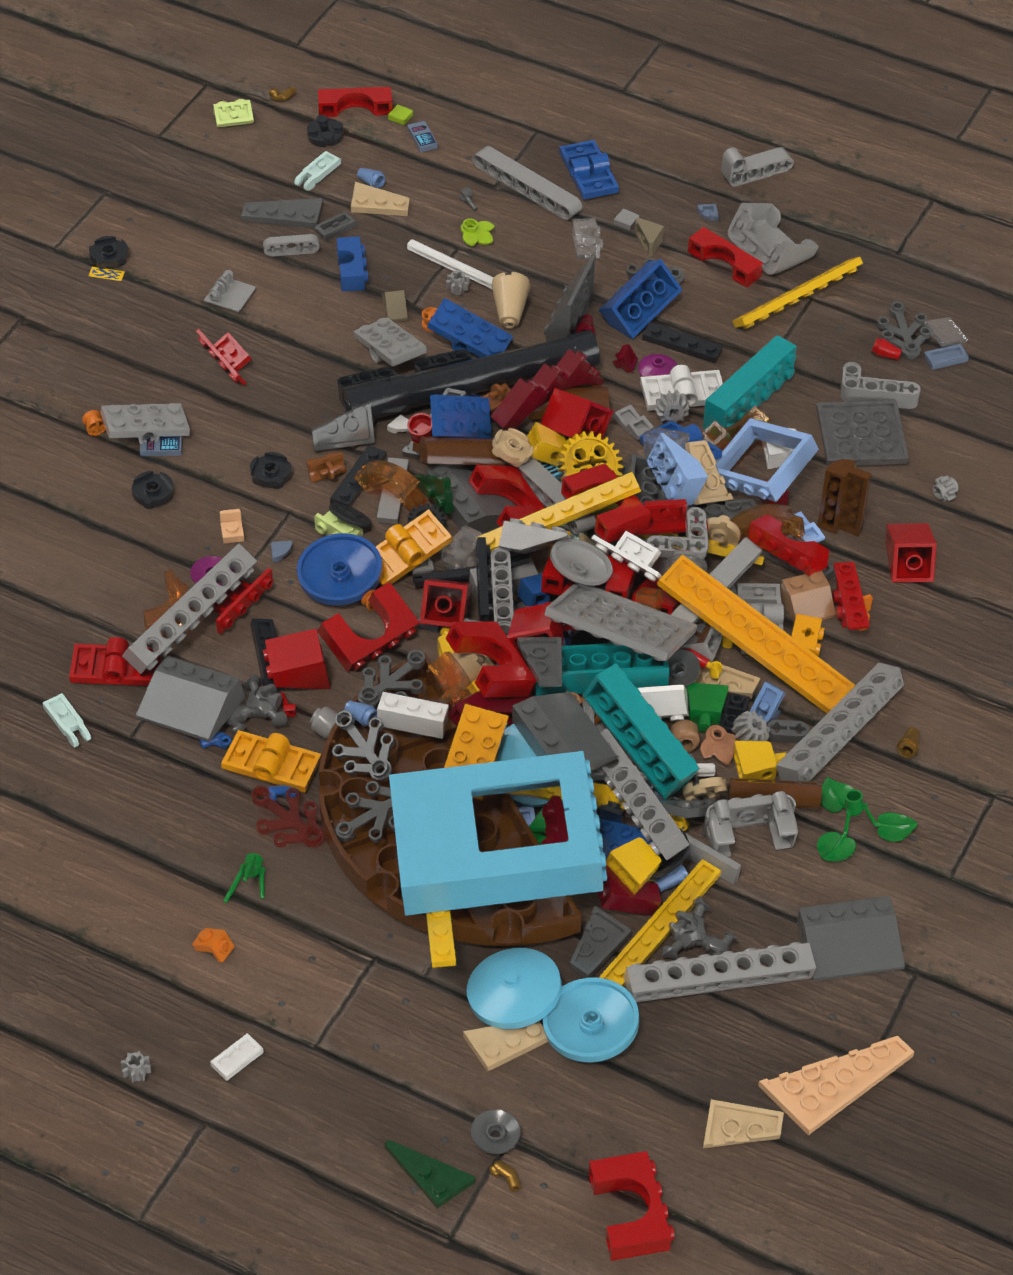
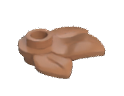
M712 725L706 730V739L700 745V752L704 759L714 755L721 763L728 766L734 754V741L740 740L735 739L734 734L727 733L723 727ZM714 733L719 734L720 737H716Z

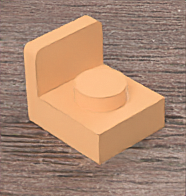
M241 510L220 511L223 544L244 541Z

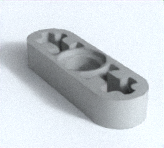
M314 234L269 237L263 242L264 253L270 257L312 254L320 248L319 239ZM295 243L296 246L293 248L287 247V244Z

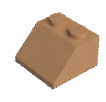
M822 570L810 576L803 574L782 580L781 600L794 623L796 614L822 618V621L836 617L830 585Z

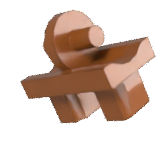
M505 383L501 386L494 384L491 386V392L483 396L489 398L490 418H492L493 412L511 390Z
M332 452L326 454L325 457L313 458L306 462L309 480L312 483L325 478L332 480L335 478V475L346 472L342 452Z

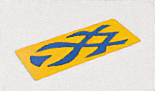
M92 267L88 276L121 281L125 271Z

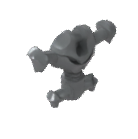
M254 674L243 684L246 689H251L246 705H238L226 720V724L233 727V734H236L238 730L244 731L246 726L241 723L246 721L248 717L264 719L270 717L273 727L287 724L288 718L286 713L282 711L277 712L282 702V695L276 693L277 689L274 684L260 687L261 678Z
M701 896L693 900L694 913L683 911L676 913L675 917L678 923L670 922L668 925L674 943L671 946H664L661 953L663 958L676 960L678 959L677 953L682 948L686 950L690 947L701 946L705 949V952L712 954V956L720 955L723 952L729 951L732 941L737 942L738 938L734 936L732 931L724 932L725 936L722 941L716 936L707 935L705 919L702 916L704 911H709L711 907Z

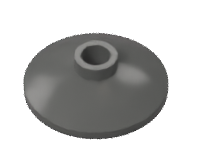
M677 650L668 659V686L684 685L687 687L697 679L700 673V662L695 654L688 650Z
M488 1110L481 1113L474 1120L471 1127V1137L475 1145L482 1151L490 1154H501L508 1152L516 1146L520 1138V1126L516 1118L510 1113L502 1110ZM496 1134L500 1137H492V1135Z

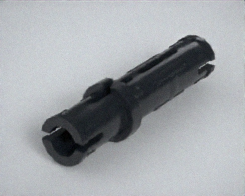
M476 566L444 571L431 570L429 573L413 574L414 588L424 586L425 580L430 578L455 582L469 580L470 569H474Z

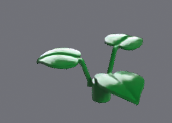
M826 777L822 785L821 805L830 812H838L844 808L846 810V820L843 834L841 835L837 832L823 834L818 839L817 850L820 857L826 861L839 862L849 858L856 849L855 840L846 837L850 816H858L863 810H865L873 826L878 828L879 837L889 842H898L905 839L917 827L918 822L898 813H883L878 816V822H876L868 809V803H863L861 791Z

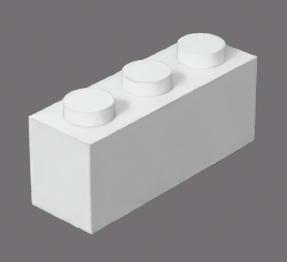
M383 692L377 708V717L384 723V727L443 739L448 724L449 705Z

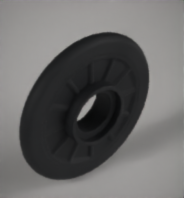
M339 503L329 505L330 512L339 519L359 527L371 526V520L362 512Z

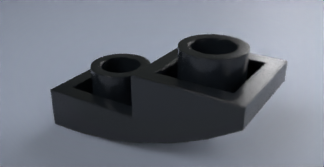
M728 692L719 726L723 727L727 733L736 735L732 731L733 722L743 712L747 711L749 696Z
M608 801V804L603 803L600 805L601 819L626 824L628 818L625 817L626 810L621 808L622 804Z

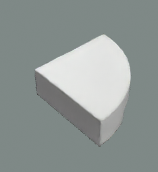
M399 415L387 425V431L396 434L397 432L405 431L409 433L407 427L409 419Z

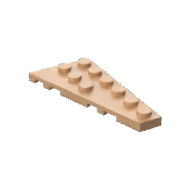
M895 1036L871 1044V1047L860 1051L855 1049L841 1057L834 1056L803 1066L802 1070L796 1072H785L779 1074L777 1078L761 1080L758 1086L807 1135H810L914 1056V1051L899 1036Z

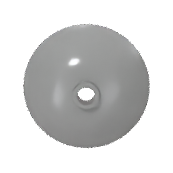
M563 539L556 542L550 552V558L556 570L562 576L577 584L586 586L600 585L607 582L612 574L613 568L609 558L600 549L587 542L576 539Z

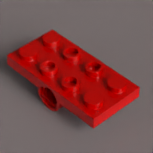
M112 637L107 641V645L74 644L69 680L70 683L149 686L155 670L161 664L162 656L160 655L156 659L158 664L151 671L146 669L140 674L122 656L129 647L128 641L124 638ZM147 646L149 651L154 652L151 647Z

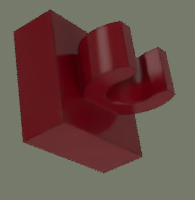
M630 344L622 345L620 352L615 354L617 360H614L612 363L616 368L623 367L626 373L633 372L638 357Z

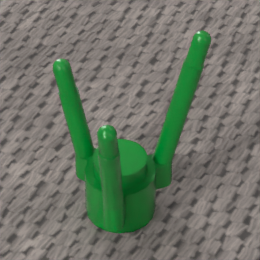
M256 853L246 855L244 864H241L239 872L223 900L224 903H227L243 874V882H246L248 877L259 875L260 898L264 899V874L266 868L262 866V856Z

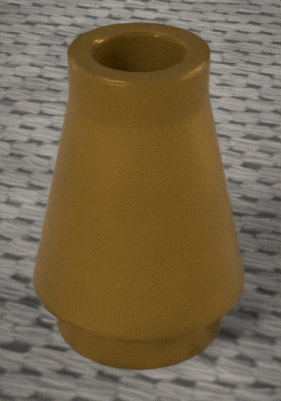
M908 728L907 732L897 743L898 753L903 758H912L918 753L920 732L917 728Z

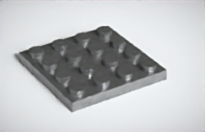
M897 400L817 403L816 411L827 466L841 459L853 460L856 465L908 464L909 456Z

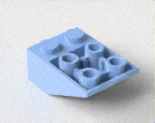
M660 433L646 460L648 466L651 468L668 500L686 499L687 505H693L708 476L701 463L667 435Z

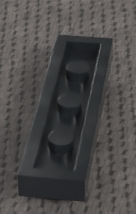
M652 322L649 323L642 335V340L714 364L723 351V345Z
M368 445L331 496L330 504L339 503L352 507L386 459L387 451Z
M477 537L475 552L478 621L488 622L489 616L493 615V604L489 603V597L492 596V584H488V577H491V564H487V558H490V545H486V537Z
M252 618L250 626L263 686L274 684L273 678H268L266 666H270V664L265 662L263 650L267 649L265 640L277 638L273 619ZM276 687L277 690H285V688H286V687Z

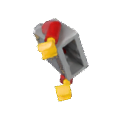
M707 622L697 625L696 632L678 650H688L695 654L700 662V667L709 668V676L718 679L719 673H722V664L718 661L712 663L709 661L714 660L720 643L724 648H732L733 642Z

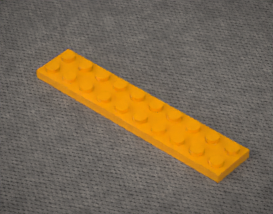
M683 554L659 579L657 583L659 587L825 713L830 712L855 687L854 683Z

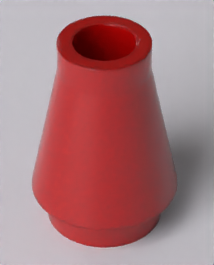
M877 338L871 352L875 356L898 361L902 349H899L884 338Z

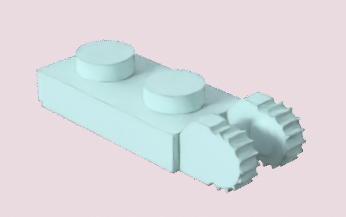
M325 151L297 175L294 180L295 185L301 186L304 184V190L306 191L313 189L316 183L341 164V159Z
M63 693L42 703L45 711L73 747L79 745L78 739L73 733L79 730L80 735L86 742L91 740V735L85 727L83 720Z

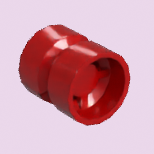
M417 413L410 417L407 427L413 443H420L421 436L433 437L432 418L429 414Z

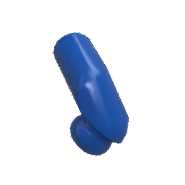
M218 731L210 742L199 739V743L202 749L212 745L227 749L232 743V738Z
M285 785L271 786L266 789L265 799L276 802L277 795L296 800L299 789Z

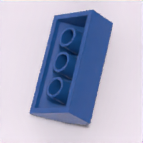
M661 259L648 261L599 311L610 326L633 339L683 289Z

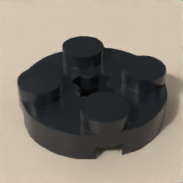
M325 115L317 116V119L310 122L307 126L309 142L318 147H326V144H332V146L339 144L343 139V123L327 118Z
M104 236L94 241L95 244L89 247L90 259L99 269L123 266L127 263L128 246L122 239L119 241L114 236Z
M267 452L265 456L260 458L258 455L250 464L252 482L255 485L280 489L291 477V463L287 461L286 456L277 452Z
M146 471L136 476L133 480L131 487L132 496L136 502L143 505L146 509H153L155 506L162 505L173 498V482L165 473L153 474V471Z

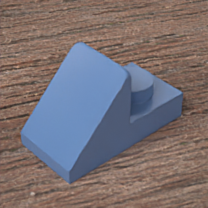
M764 682L750 712L755 711L757 716L762 715V719L768 721V723L775 720L781 713L778 707L786 692L769 682Z

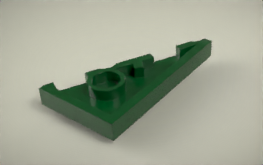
M423 474L410 476L411 481L428 499L430 498L435 503L437 508H441L446 514L454 512L451 480L449 477L442 479L441 476H424Z
M388 1140L384 1143L387 1152L437 1209L475 1184V1177L469 1173L394 1141Z

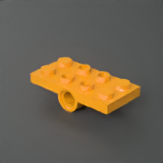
M429 509L404 527L401 524L390 527L385 534L386 540L376 546L380 553L383 567L379 583L382 586L388 582L393 584L454 541L450 533Z
M465 704L444 768L496 762L509 716ZM476 796L472 798L483 800L484 796Z
M238 730L221 762V768L276 785L296 788L305 793L320 764L322 756L320 753L290 745V741L279 733H272L269 738H264Z

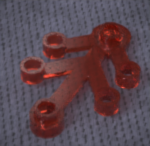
M257 786L252 790L251 797L255 805L265 806L281 818V820H258L256 830L259 834L265 835L270 830L294 828L300 832L292 834L276 833L273 837L276 847L283 848L287 843L303 842L308 847H317L323 842L324 832L316 825L315 814L317 812V805L314 801H307L303 805V812L307 816V825L299 819L298 801L300 793L298 789L289 788L286 791V800L289 802L290 813L270 798L269 790L265 786ZM292 793L297 795L294 798L289 797ZM263 796L264 799L258 800L257 797ZM312 806L314 809L308 811L306 808ZM266 825L267 828L261 829L259 826ZM315 835L317 838L310 839L309 836ZM278 838H283L284 841H283V842H278L277 839H278Z

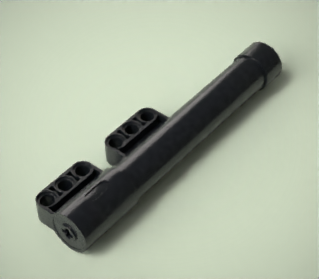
M587 330L566 335V338L476 359L472 357L469 351L459 349L417 359L414 362L415 373L408 375H396L392 368L381 367L340 377L337 380L339 400L344 407L345 413L370 402L373 420L431 404L430 395H442L447 388L465 391L467 394H475L491 390V386L494 384H499L500 386L504 383L513 385L520 378L526 381L532 380L544 364L549 366L557 365L569 349L575 352L581 351L588 357L586 361L591 366L597 367L600 363L599 348L593 332Z

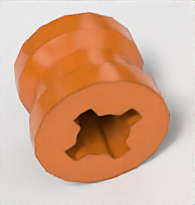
M428 307L422 311V328L425 331L434 332L428 329L427 325L437 310L435 307Z
M91 410L84 414L82 422L89 435L97 436L106 430L99 411Z

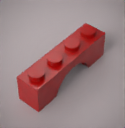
M391 87L318 89L319 115H325L327 118L338 117L343 110L351 107L365 108L374 116L388 115L392 111Z
M702 227L689 237L688 253L701 261L719 259L727 262L733 268L732 279L742 286L748 288L761 278L762 261L707 228Z
M769 514L750 522L748 539L759 547L809 576L827 568L830 550L815 541H796L782 534L783 523Z

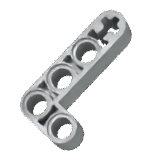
M732 147L723 154L721 173L729 184L735 187L786 172L792 168L794 160L783 147L745 158L736 148Z
M848 362L844 365L840 397L843 401L897 400L898 408L913 409L918 405L921 389L917 383L861 377V366L859 364Z

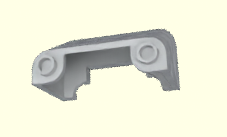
M741 203L729 226L728 236L740 249L762 261V270L767 274L781 273L815 255L819 246L814 241L805 239L801 244H795L777 227L781 214L772 203Z

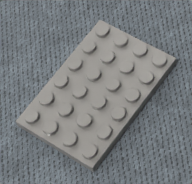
M577 583L573 584L548 605L544 614L555 622H564L576 630H585L595 637L609 639L613 644L630 647L634 652L646 653L659 661H667L696 632L697 625L600 588Z

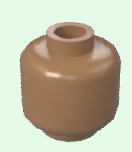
M679 720L673 724L670 731L682 743L683 748L687 752L695 750L700 742L696 724L690 720Z

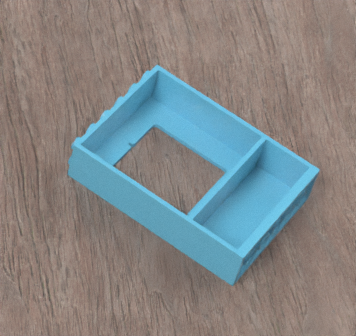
M584 752L561 753L389 775L405 916L603 891V881H607L605 853L602 850L603 841L602 834L599 831V816L596 813V798L593 795L594 787L590 776V761L585 760ZM561 787L569 838L567 842L489 852L479 851L472 797Z

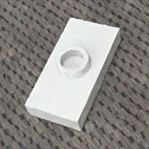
M247 1033L211 1060V1067L227 1081L263 1054V1047Z

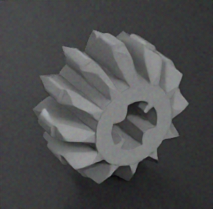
M668 390L666 395L661 393V398L656 399L655 411L661 421L667 423L672 420L677 423V420L684 421V416L689 415V401H687L684 393L680 394L678 390L674 393Z
M746 711L735 719L732 731L736 734L735 739L740 741H767L770 737L769 732L771 729L767 727L768 721H764L762 715L757 716L755 711Z

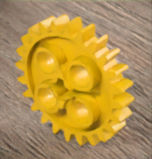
M585 431L580 436L575 434L572 437L573 439L569 438L566 441L567 444L561 447L563 451L558 453L561 459L557 461V464L562 465L558 472H563L564 475L569 476L592 468L593 464H595L593 467L604 464L599 463L600 461H606L608 467L618 477L622 476V473L619 471L623 468V465L618 464L622 457H616L619 450L612 449L615 443L609 445L607 443L608 437L601 440V433L594 437L593 431L588 436ZM594 450H597L601 457L596 456ZM575 453H578L582 460L577 459Z

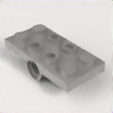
M388 317L381 318L369 325H363L360 329L353 331L354 338L369 349L370 356L375 363L386 361L393 367L427 353L426 345Z
M181 403L101 406L100 412L109 438L138 437L139 443L144 444V442H147L145 437H150L151 441L156 442L160 436H189L190 428Z
M737 583L738 597L784 631V607L781 604L780 584ZM741 649V654H748Z

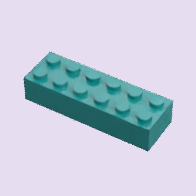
M776 335L706 399L703 429L721 439L727 434H731L739 423H743L751 412H755L763 401H767L775 390H779L787 379L792 378L795 372L794 362L797 358V346Z
M613 643L561 646L562 686L539 687L536 681L534 687L536 696L565 693L566 691L584 694L595 676L615 663L620 669L624 670L627 678L637 688L668 686L669 665L668 660H655L651 655L637 653L630 647Z
M616 663L595 676L582 695L664 800L682 790V787L688 784L700 769L695 759L687 753L682 743L675 738L667 724L659 718L652 705L647 703L640 690L631 683L624 670L620 669Z

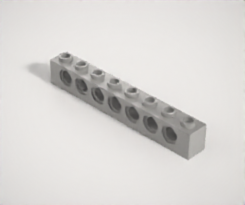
M237 544L129 646L122 656L140 674L146 669L151 671L158 664L156 659L160 655L164 658L173 649L171 645L174 642L179 644L187 636L184 633L186 630L190 629L192 631L200 623L198 619L202 615L206 618L214 610L212 606L215 603L219 605L227 598L226 592L229 589L233 592L241 584L239 580L242 577L247 579L254 572L252 567L257 560L240 544ZM189 607H192L195 612L191 611ZM175 620H178L181 625L177 624ZM161 633H164L167 638H164ZM147 646L151 647L154 652L149 651Z
M878 663L776 764L780 780L809 782L904 686L900 667Z
M606 728L600 733L617 755V759L598 767L597 770L602 777L607 775L604 780L611 789L616 788L613 790V793L620 802L625 801L622 805L629 815L634 813L631 818L638 828L643 826V829L640 831L647 841L652 839L650 845L657 855L662 853L667 861L690 844Z
M794 942L788 946L779 947L778 945H771L765 949L756 950L755 948H749L743 952L735 953L733 951H726L720 955L711 956L710 954H704L698 958L691 959L681 957L675 961L668 962L658 960L646 965L636 963L626 968L623 978L626 989L631 993L635 1001L642 1002L811 979L816 970V965L810 943L801 944V942ZM783 959L789 960L791 964L784 962ZM761 962L767 963L769 967L763 966ZM738 965L744 966L747 970L740 969ZM715 969H721L724 973H719ZM692 972H698L701 976H696ZM669 975H675L678 979H673ZM646 978H652L655 982H649Z

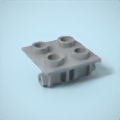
M225 270L222 276L214 283L213 288L209 290L204 301L239 313L256 287L234 280L233 272Z

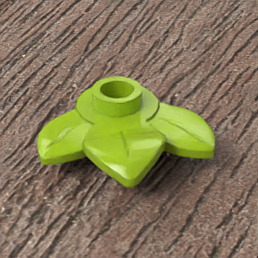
M466 219L461 225L462 239L469 246H475L477 243L481 245L493 243V237L490 231L494 229L495 225L487 221L477 222L475 219Z

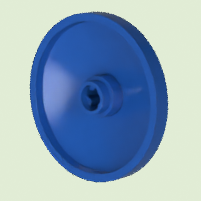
M348 533L331 534L314 541L303 551L297 564V575L302 590L313 600L327 605H347L361 600L367 592L377 587L383 570L381 556L377 548L369 540Z

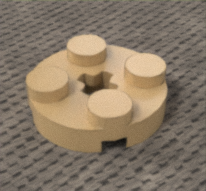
M509 428L508 431L499 430L492 441V453L515 467H520L523 463H526L533 453V445L530 447L528 443L529 438L516 429Z
M721 515L707 519L709 526L707 531L708 539L720 541L719 545L727 547L728 543L738 545L741 532L738 526L730 521L728 516Z
M711 777L699 780V783L693 786L692 782L682 787L685 800L704 797L718 799L720 798L719 794L728 792L727 780H723L722 777Z

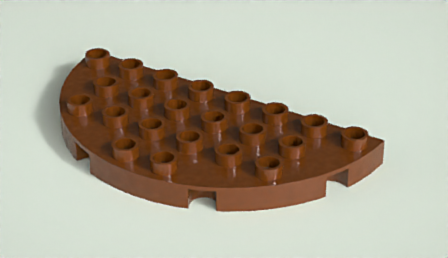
M424 653V666L420 670L410 671L399 680H421L423 682V691L420 694H413L410 690L385 691L392 694L402 691L407 694V697L449 705L448 715L456 704L426 653ZM407 660L389 669V676L406 664ZM380 676L377 677L378 684H380ZM358 694L352 701L358 702ZM448 717V724L443 739L384 727L378 733L374 753L379 758L382 747L380 742L381 736L385 733H390L396 740L395 745L390 748L388 762L392 766L391 774L444 768L457 726ZM345 720L343 725L347 724L349 720ZM355 720L354 726L367 742L370 727H364ZM335 722L325 743L319 766L320 818L330 850L344 874L370 901L394 918L428 933L426 913L405 916L395 831L390 829L388 823L390 817L393 816V808L388 811L381 842L373 843L369 838V830L374 827L376 818L356 829L354 838L348 842L340 841L337 837L336 826L340 822H350L371 810L360 807H348L346 796L349 793L354 792L359 795V798L381 802L388 800L389 797L380 795L371 797L367 794L366 784L370 781H376L370 774L357 773L350 776L344 770V764L349 760H353L357 764H371L367 758L346 756L344 759H337L333 755L332 749L337 744H342L344 747L359 748L347 730L340 729ZM391 738L386 739L385 744L389 743ZM339 749L337 754H341L343 749ZM351 765L348 770H353L355 765ZM381 768L378 773H382L385 768ZM389 778L384 781H376L379 786L390 788ZM371 787L369 791H375L376 787ZM510 794L484 795L483 800L473 798L472 802L480 852L539 845ZM352 798L349 802L354 803L357 799ZM348 827L342 828L341 831H347ZM374 833L372 837H378L380 833ZM570 895L450 910L453 940L464 943L492 946L527 945L555 941L581 931L582 916Z

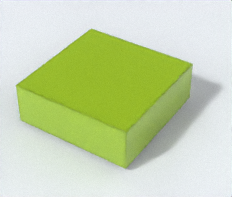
M397 104L388 114V120L405 125L412 118L413 110Z

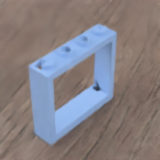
M750 418L723 450L722 457L716 459V468L720 476L723 475L725 487L733 491L744 492L747 495L758 496L764 500L768 499L777 502L819 448L810 434ZM755 439L794 449L768 482L730 471Z

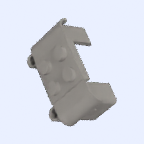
M783 791L776 792L772 796L757 794L751 798L741 799L736 797L729 801L718 800L707 809L701 836L705 837L706 835L709 847L726 857H731L729 844H735L732 829L767 824L768 822L774 849L792 848L798 835V827L794 815L796 802L793 797Z

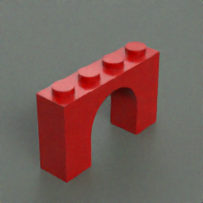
M604 463L563 477L561 494L565 499H568L614 480L618 476ZM632 495L615 502L619 506L618 508L596 515L594 532L602 540L610 543L621 539L625 531L636 534L649 529L651 513L639 501L636 495Z
M476 465L468 480L477 494L503 496L517 505L504 507L497 520L500 527L503 526L504 521L510 522V518L521 519L545 509L515 466Z
M606 555L612 564L613 570L607 581L605 591L628 599L636 578V571L627 566L628 562L623 560L620 563L612 556ZM549 556L542 574L541 592L561 595L568 579L556 570Z
M390 582L372 592L368 600L384 623L385 633L383 636L377 639H364L357 636L339 613L321 623L317 631L347 673L353 669L356 671L361 669L370 658L372 660L377 659L383 654V650L395 648L404 637L409 639L417 632L416 628L420 623Z
M453 622L445 639L455 653H479L492 658L499 664V666H482L475 684L484 698L529 696L536 679L498 622Z
M647 1151L589 1161L588 1176L593 1195L615 1191H630L639 1195L648 1207L647 1213L636 1221L606 1226L605 1240L611 1261L670 1251L671 1240L675 1239L673 1227L668 1225L666 1220L668 1218L667 1205L661 1202L662 1187L660 1181H656L654 1177L656 1175L655 1162L649 1159Z

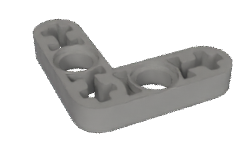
M692 507L687 511L685 520L686 538L651 536L647 539V543L653 547L656 545L657 547L655 548L661 552L659 557L678 559L683 554L692 560L704 559L708 550L705 511L698 507ZM699 531L702 535L696 536L693 535L691 532ZM678 545L682 549L674 550L671 546Z

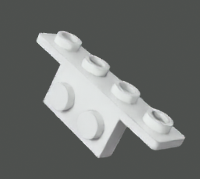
M625 531L615 547L593 535L592 539L597 543L595 547L603 553L609 551L612 553L611 556L620 563L623 560L628 562V567L636 572H639V570L645 572L644 576L653 582L659 581L662 577L659 572L651 568L661 554L657 548Z

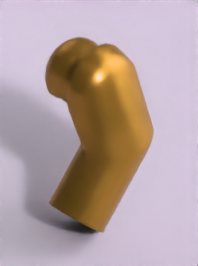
M290 86L283 92H278L277 88L269 90L270 98L273 101H286L296 94V89L293 86Z
M497 1160L489 1167L492 1176L499 1177L502 1175L506 1178L511 1192H517L522 1188L516 1170L502 1160Z

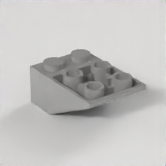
M510 518V522L504 521L499 546L506 548L508 551L527 554L553 546L560 540L571 539L572 537L564 528L552 526V530L540 523L531 522V526L525 525L522 520Z

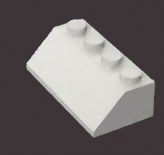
M684 685L638 688L648 704L652 705L655 713L661 720L662 718H670L671 721H679L689 716L687 689Z

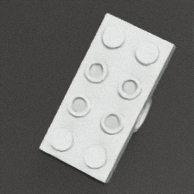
M686 365L675 366L668 375L647 376L640 379L647 411L655 410L656 399L661 398V393L666 395L668 390L671 393H674L676 390L680 394L684 393L690 407L705 406L706 399L723 384L719 370L690 372L689 367Z

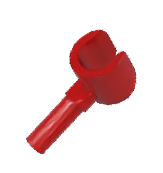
M281 692L283 712L286 713L287 717H296L295 703L288 704L285 693Z

